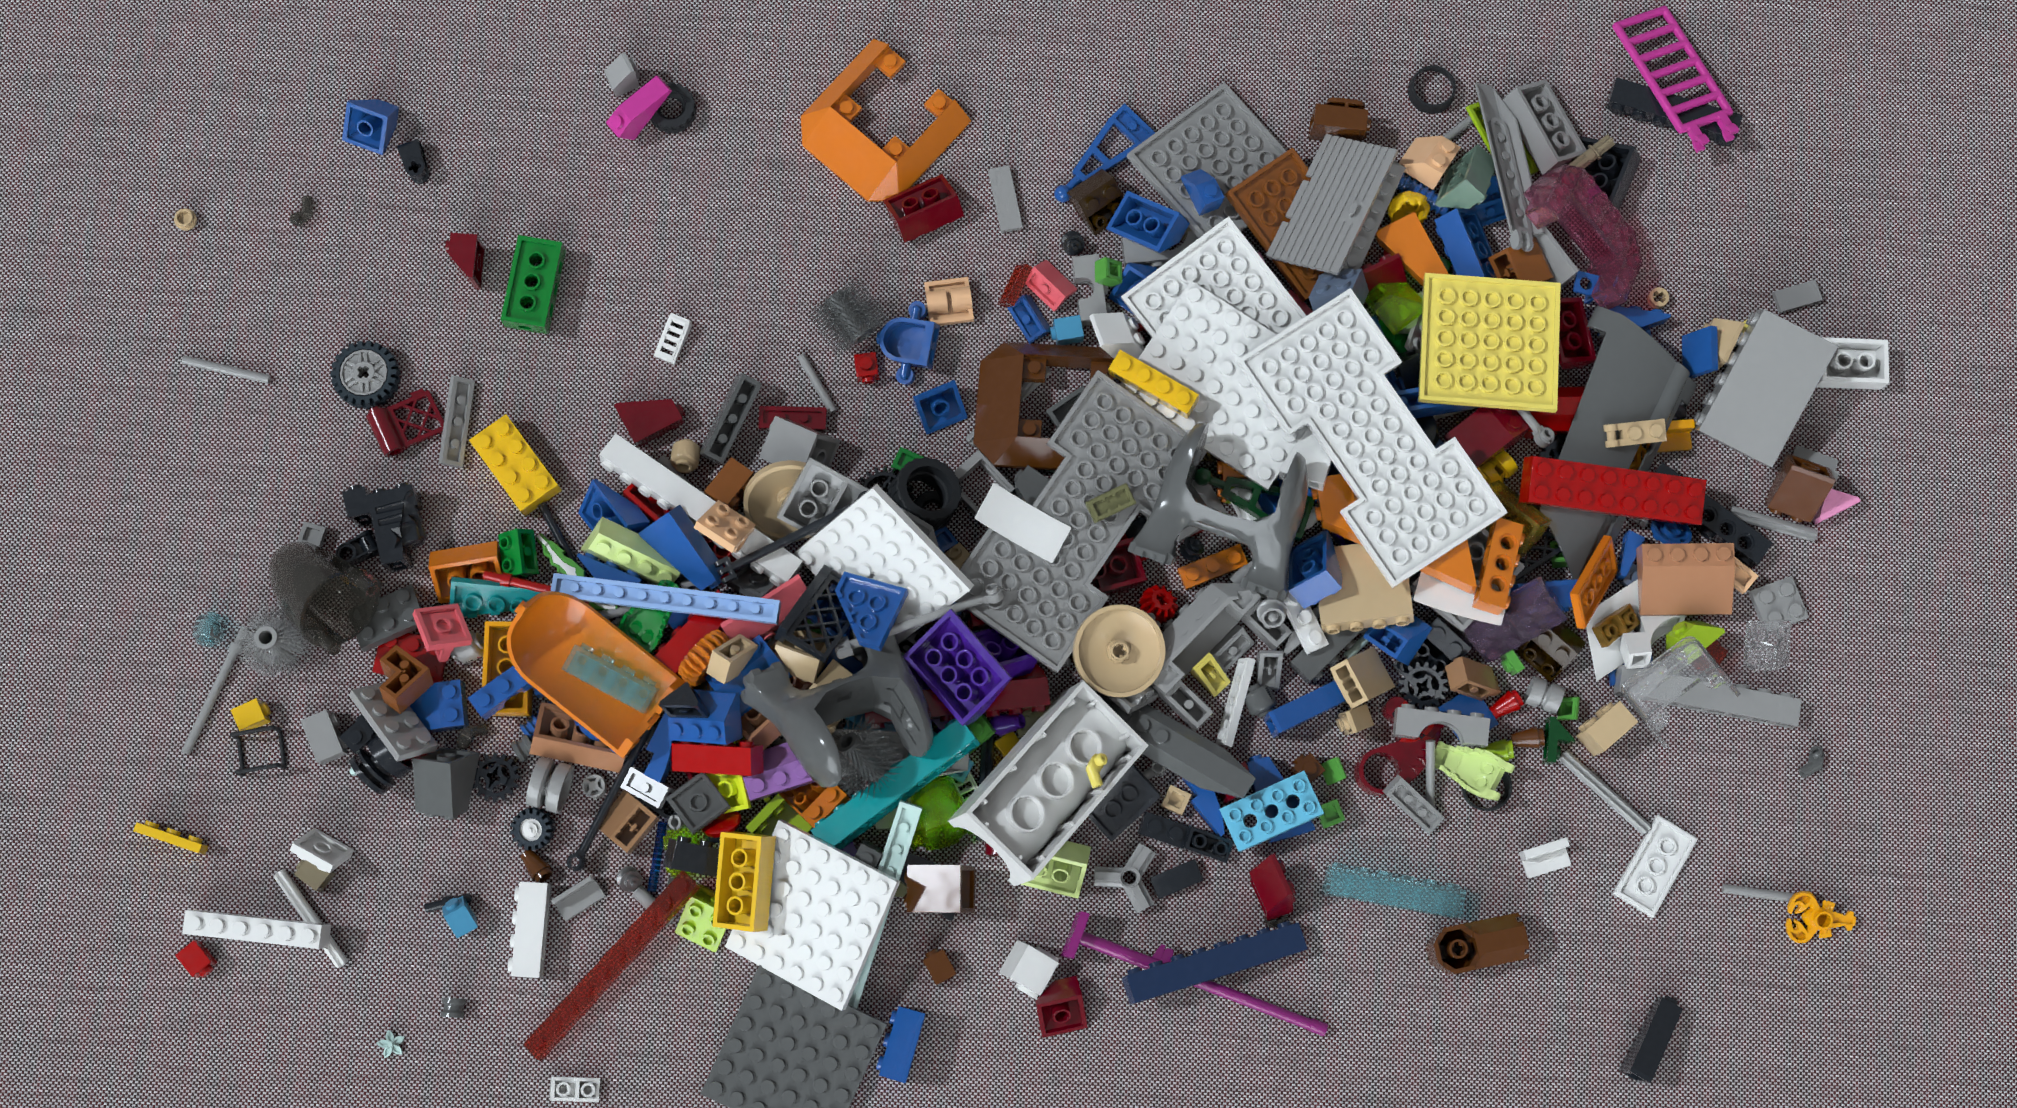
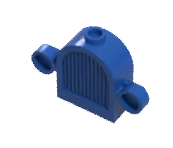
M920 301L910 304L908 308L910 318L899 317L890 320L881 331H878L876 342L880 344L884 355L894 362L901 364V368L896 372V379L903 385H910L915 380V372L911 369V366L926 369L933 368L940 325L935 322L922 320L927 316L928 309Z

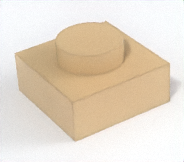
M1170 785L1161 807L1182 816L1192 794Z

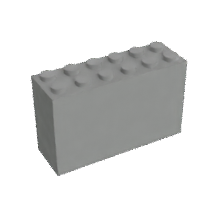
M1765 309L1756 310L1755 313L1751 312L1745 324L1748 327L1744 333H1740L1736 342L1737 347L1733 353L1731 352L1727 363H1725L1727 366L1723 373L1719 372L1713 382L1716 385L1713 392H1708L1702 403L1705 406L1702 412H1697L1694 417L1695 428L1693 430L1764 466L1773 467L1838 346Z

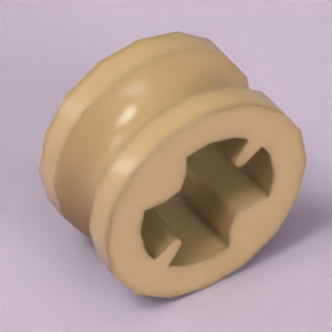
M1661 287L1653 289L1647 296V303L1653 309H1661L1669 301L1667 290ZM1661 295V301L1655 302L1654 298Z

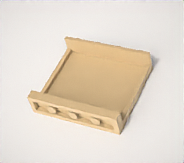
M1351 544L1334 547L1342 572V589L1336 594L1329 595L1318 602L1323 633L1337 634L1344 630L1358 632L1363 630V628L1373 627L1374 629H1382L1387 625L1406 626L1414 622L1409 578L1392 588L1362 545Z

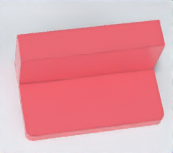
M1048 260L1034 266L1023 281L1054 312L1061 307L1067 297L1077 291V288Z

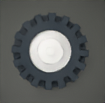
M529 807L519 812L513 818L514 822L510 825V827H513V830L510 831V834H514L512 839L514 842H518L517 846L520 848L523 846L525 847L524 850L532 849L533 851L547 845L550 839L554 837L555 834L553 832L556 830V826H553V823L555 821L550 818L551 814L549 812H544L546 809Z

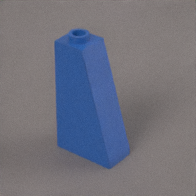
M678 505L638 533L644 541L700 591L708 586L710 589H713L722 582L720 579L722 576H719L718 571L724 567L715 568L714 563L718 561V558L700 532L694 528L695 525L681 505Z
M1333 681L1268 712L1263 717V720L1272 737L1275 738L1345 703L1346 700L1337 683Z
M1262 754L1250 757V762L1246 763L1249 768L1248 771L1256 778L1251 786L1253 793L1284 780L1269 756L1263 758ZM1291 796L1287 800L1289 808H1296L1300 804L1296 796ZM1271 805L1267 808L1266 815L1269 818H1274L1278 815L1277 806ZM1309 821L1269 839L1268 843L1271 844L1316 829L1313 822Z

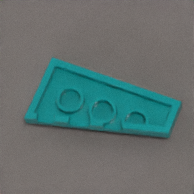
M452 577L449 605L458 603L463 617L467 616L468 618H475L482 614L500 615V612L508 611L516 613L515 609L522 601L528 602L540 592L515 586H500V583L489 580Z

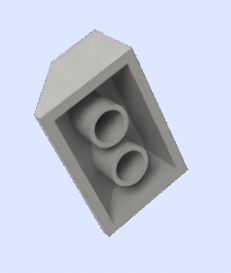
M1542 223L1544 233L1532 237L1537 238L1554 278L1546 282L1561 283L1562 289L1570 283L1579 270Z

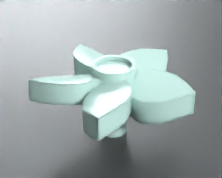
M388 1030L385 1036L386 1040H380L376 1043L379 1047L385 1048L383 1055L384 1058H387L391 1055L392 1051L395 1054H402V1049L398 1045L403 1042L405 1037L397 1036L394 1038V1034Z

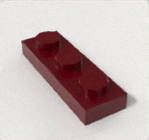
M759 406V430H769L774 417L778 416L816 431H826V407Z

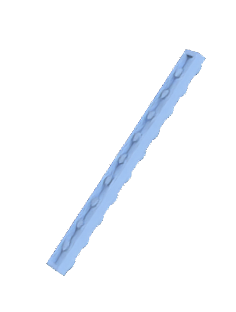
M557 573L553 574L551 591L566 593L585 602L778 625L781 601L775 599Z

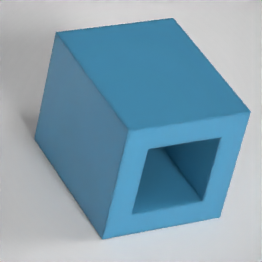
M1080 315L1053 320L1050 334L1051 339L1056 340L1057 345L1083 342L1084 333Z
M463 896L450 899L442 906L443 917L456 938L478 928L476 916Z

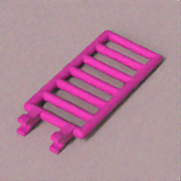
M1661 6L1613 23V30L1674 128L1680 134L1687 132L1696 153L1704 151V145L1710 142L1709 138L1702 134L1699 127L1717 122L1722 130L1724 140L1726 142L1734 140L1735 136L1733 134L1739 132L1737 125L1729 119L1734 111L1667 6ZM1663 15L1668 25L1630 38L1623 29ZM1671 32L1678 39L1676 43L1639 55L1634 45ZM1682 49L1685 50L1689 59L1652 72L1649 71L1644 63ZM1695 66L1700 76L1663 89L1656 82L1658 78ZM1706 83L1711 91L1709 94L1675 106H1671L1666 98ZM1715 100L1722 109L1684 124L1677 115Z

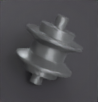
M627 866L618 872L616 881L623 891L633 892L641 886L642 876L636 868Z

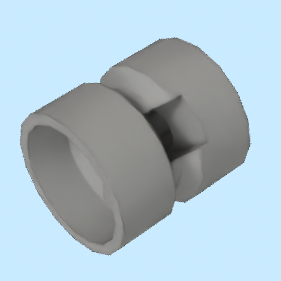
M1533 676L1525 693L1524 704L1535 708L1541 705L1545 712L1555 715L1563 700L1565 687L1552 683L1548 686L1546 680Z

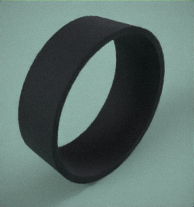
M1430 65L1423 67L1411 78L1408 84L1409 100L1416 109L1427 114H1437L1445 111L1450 107L1455 97L1456 83L1454 77L1447 69L1441 66ZM1425 71H1435L1443 74L1452 85V95L1441 104L1424 102L1415 91L1417 75Z
M1504 772L1502 776L1504 794L1500 802L1493 807H1477L1468 799L1465 789L1461 786L1463 797L1470 806L1478 810L1494 811L1500 809L1508 802L1512 793L1510 775L1508 772Z

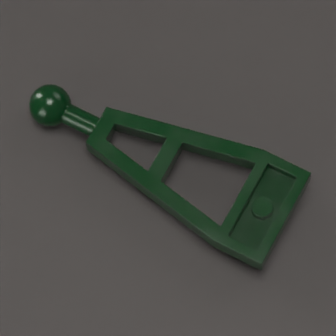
M1207 468L1198 469L1194 475V480L1198 485L1206 486L1210 484L1222 489L1220 493L1222 497L1256 519L1268 516V514L1256 507L1260 492L1280 496L1281 487L1271 485L1267 491L1249 480L1229 476L1225 481L1212 476ZM1231 486L1252 490L1249 502L1230 491ZM1308 495L1304 515L1295 536L1297 541L1302 539L1315 499L1313 500Z

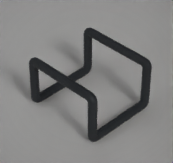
M270 725L230 733V737L237 740L240 769L235 770L234 773L236 775L244 777L245 773L276 767L283 770L287 768L281 728ZM268 730L277 731L282 764L272 763L245 768L240 735Z

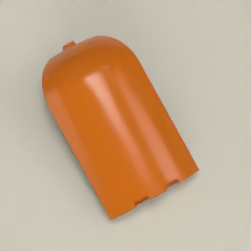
M555 591L542 592L535 595L528 602L522 601L515 609L517 615L510 624L507 633V650L517 672L530 685L621 758H624L640 741L639 738L646 730H650L660 718L659 715L663 711L659 706L660 700L685 683L683 679L594 608L572 595Z

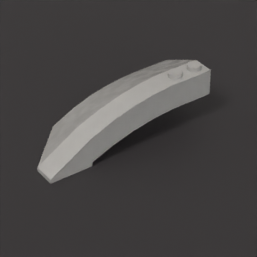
M810 457L777 512V518L800 529L853 503L861 492L870 489ZM901 508L938 547L933 526ZM819 529V530H817V531H815V532H813V533H811V534H809V535L813 537V536H814L817 532H819L821 529Z

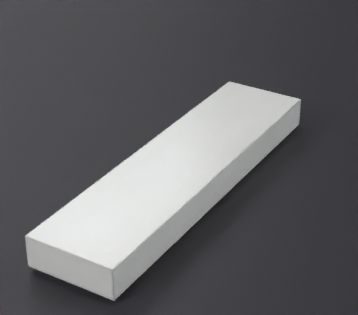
M1238 659L1215 743L1222 748L1233 746L1255 659Z

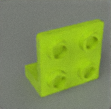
M779 794L746 826L752 834L772 836L778 820H784L807 833L812 829V826Z
M698 884L690 894L675 930L676 934L712 952L718 950L726 928L712 927L715 891Z

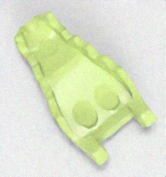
M1438 741L1435 749L1436 769L1443 771L1468 792L1489 800H1499L1501 794L1495 790L1504 772L1512 773L1515 768L1513 764L1504 761L1492 752L1479 748L1471 749L1458 745L1454 747Z

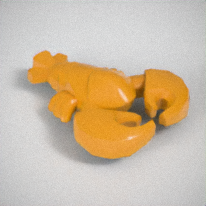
M1809 891L1794 893L1787 905V911L1792 914L1795 906L1798 905L1797 909L1794 910L1795 914L1803 912L1801 917L1807 925L1805 929L1797 919H1794L1793 922L1796 924V927L1793 928L1791 918H1787L1785 923L1786 932L1789 938L1796 943L1808 942L1818 930L1819 938H1827L1832 936L1831 928L1845 926L1847 931H1851L1852 927L1856 924L1854 912L1848 910L1845 915L1833 911L1835 903L1826 900L1822 902V907H1820L1816 897Z

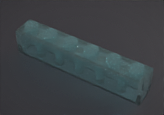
M1333 862L1332 866L1329 865L1325 869L1322 888L1323 895L1454 919H1461L1463 916L1466 890H1461L1460 885L1446 883V887L1439 886L1437 881L1430 879L1417 882L1414 881L1415 877L1401 875L1400 878L1391 877V872L1378 871V874L1369 873L1368 868L1357 866L1355 870L1346 869V864Z

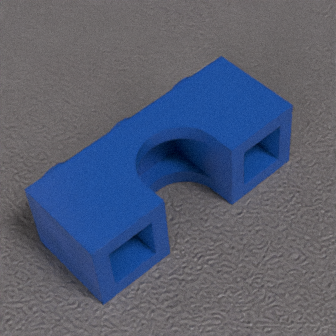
M512 666L469 696L468 699L479 715L487 720L504 708V703L512 696L520 692L525 693L533 686L524 680L515 667Z

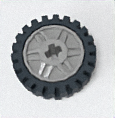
M357 341V344H349L347 349L344 347L341 350L342 353L336 355V362H332L331 366L333 371H330V376L332 377L331 382L335 391L345 402L356 408L370 409V407H376L379 404H386L388 398H393V392H397V385L400 384L401 380L399 377L401 375L399 365L394 356L385 347L372 341H366V343ZM364 372H367L369 374L367 378L362 376Z

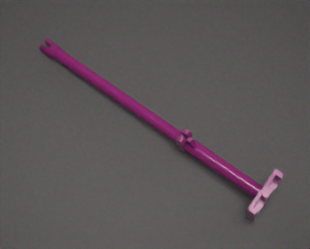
M1079 911L1076 912L1061 954L1062 957L1067 959H1074L1080 944L1140 968L1149 969L1148 964L1162 960L1163 964L1171 962L1170 957L1173 956V950L1171 948L1165 949V945L1161 944L1151 957L1085 932L1090 914ZM1211 980L1194 985L1196 988L1302 1027L1320 1036H1325L1328 1024L1317 1019L1308 1018Z

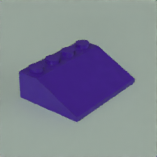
M950 609L903 656L962 726L973 724L991 706L1012 679L1009 673L953 609Z

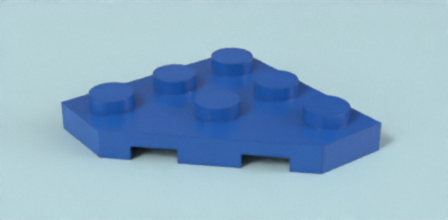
M844 571L835 592L860 646L881 651L909 593L906 588Z

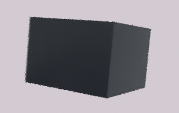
M685 682L659 702V706L669 717L708 718L710 715L700 696L688 682Z

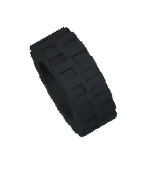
M669 82L667 85L672 92L665 100L669 98L679 100L682 104V112L675 118H667L662 114L660 106L650 120L659 131H664L667 134H678V132H683L692 125L691 123L695 120L696 104L692 93L686 87L679 83Z

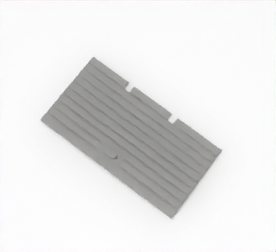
M1326 134L1306 173V177L1311 178L1310 182L1302 181L1285 215L1286 218L1291 220L1290 222L1282 221L1265 257L1339 276L1398 154V149L1381 147Z

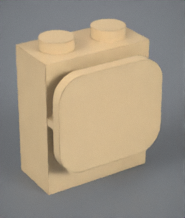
M1374 647L1330 668L1335 682L1351 709L1395 687Z

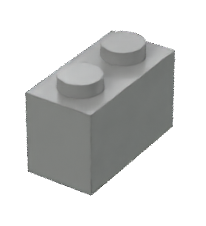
M326 709L300 720L317 763L324 765L348 754L346 749L348 746L339 738L341 736L338 729L340 721L335 713L332 714V712Z

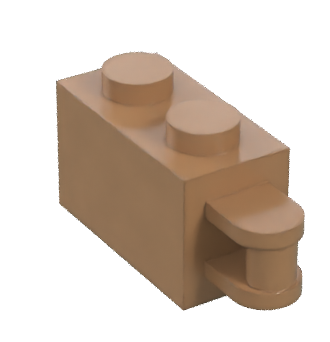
M1461 656L1445 666L1451 691L1480 701L1488 696H1497L1501 693V689L1498 686V678L1494 676L1492 667Z

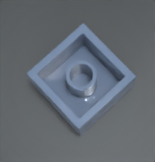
M1353 268L1345 269L1339 273V276L1326 272L1319 275L1309 296L1313 312L1350 288L1363 305L1369 290L1362 268L1355 270Z

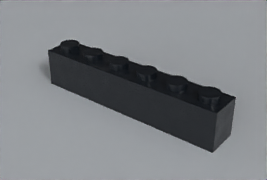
M1616 77L1611 85L1605 109L1610 110L1611 113L1616 115L1624 114L1631 116L1636 121L1644 120L1651 122L1656 127L1671 128L1674 132L1678 133L1648 86ZM1674 94L1666 97L1671 106L1691 100ZM1704 104L1677 115L1684 124L1722 109ZM1733 112L1729 119L1739 128L1743 115ZM1717 122L1699 127L1702 134H1705L1709 140L1714 141L1719 146H1731L1738 133L1733 134L1735 136L1734 140L1726 142Z

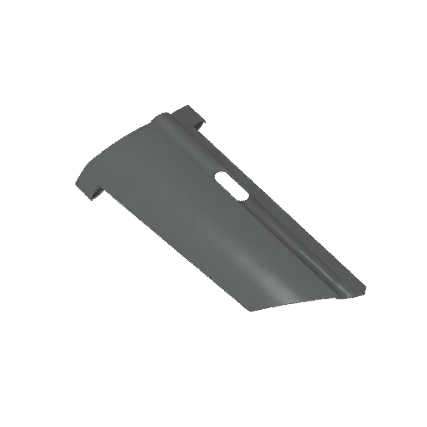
M1597 306L1587 327L1600 333L1599 336L1604 337L1560 453L1559 460L1629 469L1640 444L1605 448L1607 435L1604 432L1603 425L1665 419L1667 432L1680 402L1682 401L1688 406L1697 384L1689 377L1690 373L1687 368L1676 362L1656 340L1638 325L1620 313ZM1619 430L1616 431V440L1620 439ZM1662 442L1650 443L1638 469L1639 471H1649ZM1540 506V512L1555 537L1572 576L1571 579H1579L1604 535L1611 536L1613 545L1615 544L1627 518L1624 516Z

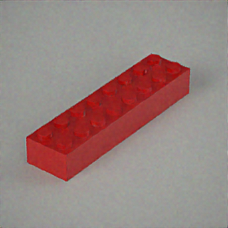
M1530 456L1524 457L1519 503L1683 525H1702L1707 480Z

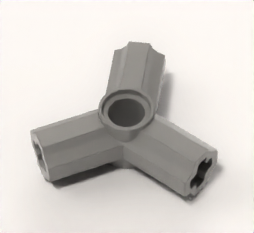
M1139 843L1124 867L1095 866L1094 887L1123 888L1136 914L1154 905V902L1141 877L1156 853ZM1125 872H1132L1135 875V882L1133 884L1124 882L1123 874Z

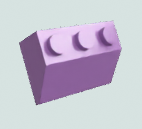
M787 742L763 750L764 773L743 776L749 799L752 802L815 782L802 768Z

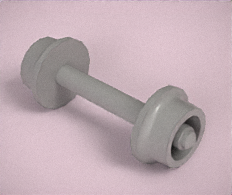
M1258 593L1260 596L1265 597V600L1257 607L1259 621L1269 628L1280 626L1287 615L1285 603Z

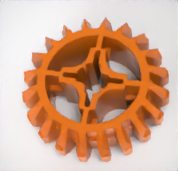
M718 629L711 631L704 638H701L689 650V653L681 662L678 669V674L693 687L705 682L706 679L704 677L708 675L706 671L712 650L729 641L728 636Z

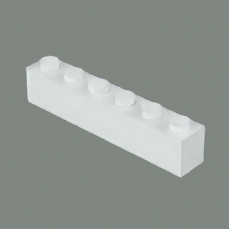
M185 910L182 934L323 949L329 947L331 924L205 910Z

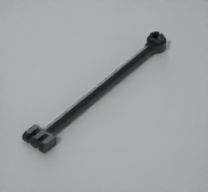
M867 491L861 492V493L858 495V498H857V499H859V498H860L863 494H865ZM851 504L731 562L728 556L714 563L715 568L725 565L724 568L718 571L719 576L729 574L721 579L722 583L727 584L737 579L736 570L825 527Z
M662 717L650 730L645 731L639 738L640 741L630 751L579 849L568 856L567 867L569 869L579 872L585 868L587 862L585 858L586 853L621 790V785L630 767H633L651 731L656 730ZM574 858L579 859V864L577 866L572 865V860Z

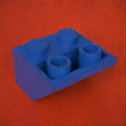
M1414 615V622L1406 626H1397L1395 624L1387 625L1382 629L1370 627L1363 638L1408 666L1433 627Z

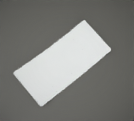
M993 483L975 516V519L1050 563H1053L1071 530L1070 526L1031 506L996 483Z
M1423 572L1420 573L1413 598L1415 602L1435 609L1499 626L1502 625L1506 610L1504 609L1499 615L1473 608L1472 604L1475 593H1467ZM1491 584L1495 591H1499L1497 585Z

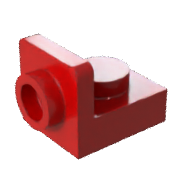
M876 352L855 354L854 362L857 382L872 384L875 383V380H880Z

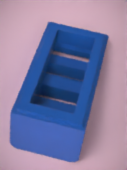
M1631 530L1627 531L1623 536L1618 572L1616 574V579L1619 581L1627 577L1637 557L1636 548L1645 541L1643 536Z

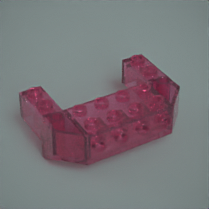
M1564 164L1540 176L1523 194L1530 202L1525 211L1527 217L1537 229L1555 221L1561 224L1591 262L1587 273L1600 276L1591 294L1600 307L1611 309L1625 303L1643 264L1636 233L1632 226L1624 220L1620 211L1613 206L1606 193L1598 187L1594 178L1584 168Z

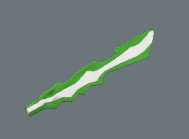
M542 533L536 536V541L543 548L544 556L550 559L551 565L557 568L558 573L585 576L586 572L572 559L564 555L566 552L558 545L548 540ZM589 602L590 606L596 611L615 610L618 608V605Z

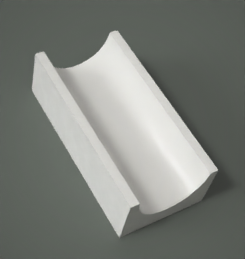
M1081 681L1064 690L948 822L954 828L960 827L974 833L989 844L1006 863L1010 871L1008 881L1013 886L1034 880L1149 745L1089 685ZM1104 753L1108 761L1099 773L1103 785L1092 788L1086 772V766L1094 754Z

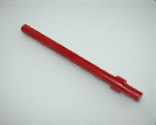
M487 570L483 573V579L498 582L500 586H515L540 593L551 591L550 585L513 577V574L505 572L499 574Z

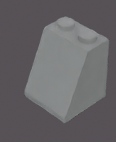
M775 416L770 424L769 433L762 445L759 458L770 463L787 460L807 463L811 457L831 467L841 440L789 419Z

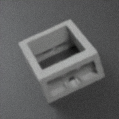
M979 450L954 471L959 481L962 482L981 465L1000 487L1011 494L1015 493V488ZM962 492L961 502L976 516L979 509Z

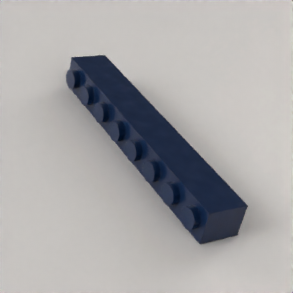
M1290 921L1278 924V929L1270 931L1269 927L1256 931L1257 935L1250 938L1248 934L1235 937L1236 942L1227 944V940L1213 944L1214 949L1206 951V948L1202 947L1193 950V955L1184 957V954L1170 957L1171 962L1163 964L1162 960L1148 964L1149 969L1141 971L1140 967L1127 971L1128 975L1121 978L1129 1004L1140 1003L1303 952L1308 948L1300 924L1298 922L1291 925Z

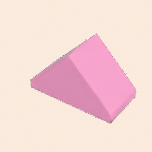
M1831 489L1813 518L1814 525L1859 503V497Z

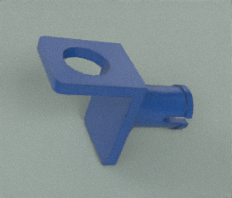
M1578 271L1575 276L1573 292L1585 295L1584 304H1589L1596 298L1614 303L1618 296V289L1600 285L1602 276ZM1582 278L1590 280L1586 290L1580 285Z

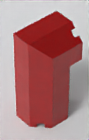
M1558 387L1556 413L1529 412L1540 426L1543 425L1544 428L1552 429L1554 435H1568L1585 387ZM1529 428V430L1523 437L1526 439H1534L1532 429Z

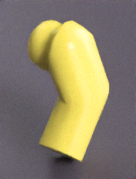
M1104 753L1094 754L1086 766V772L1092 788L1103 785L1099 773L1108 761Z

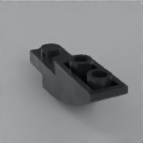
M1144 812L1137 833L1154 839L1159 843L1223 863L1228 862L1234 842L1149 812Z

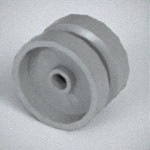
M540 757L529 781L526 805L540 808L545 803L546 811L560 814L570 792L574 776V766L561 762L555 768L554 760Z

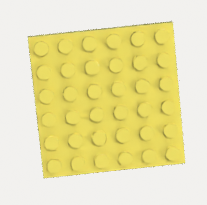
M1425 273L1418 402L1556 413L1558 403L1561 283Z

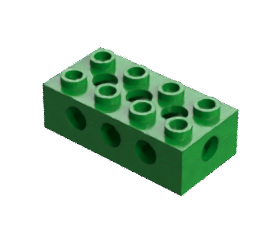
M518 235L500 319L505 327L549 334L566 249L562 242ZM542 261L540 265L534 266L536 262ZM538 282L536 286L529 287L532 283ZM533 303L532 307L525 308L527 304Z

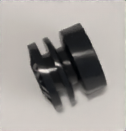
M376 735L368 742L367 746L370 752L361 749L358 751V756L354 755L349 763L365 785L374 792L384 795L388 791V787L395 785L393 776L403 778L413 768L411 760L406 763L402 760L397 762L378 735Z

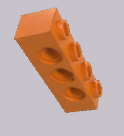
M1500 518L1490 525L1472 604L1473 608L1499 615L1504 609L1509 607L1511 596H1508L1509 589L1513 587L1516 578L1513 575V571L1520 560V554L1517 553L1525 538V534L1522 533L1523 524ZM1501 542L1507 544L1509 549L1503 548ZM1496 563L1501 564L1504 570H1500ZM1491 584L1497 585L1499 591H1495Z

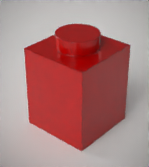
M193 940L175 955L188 973L196 978L200 976L204 978L214 970L213 966L217 963L203 943L197 940Z

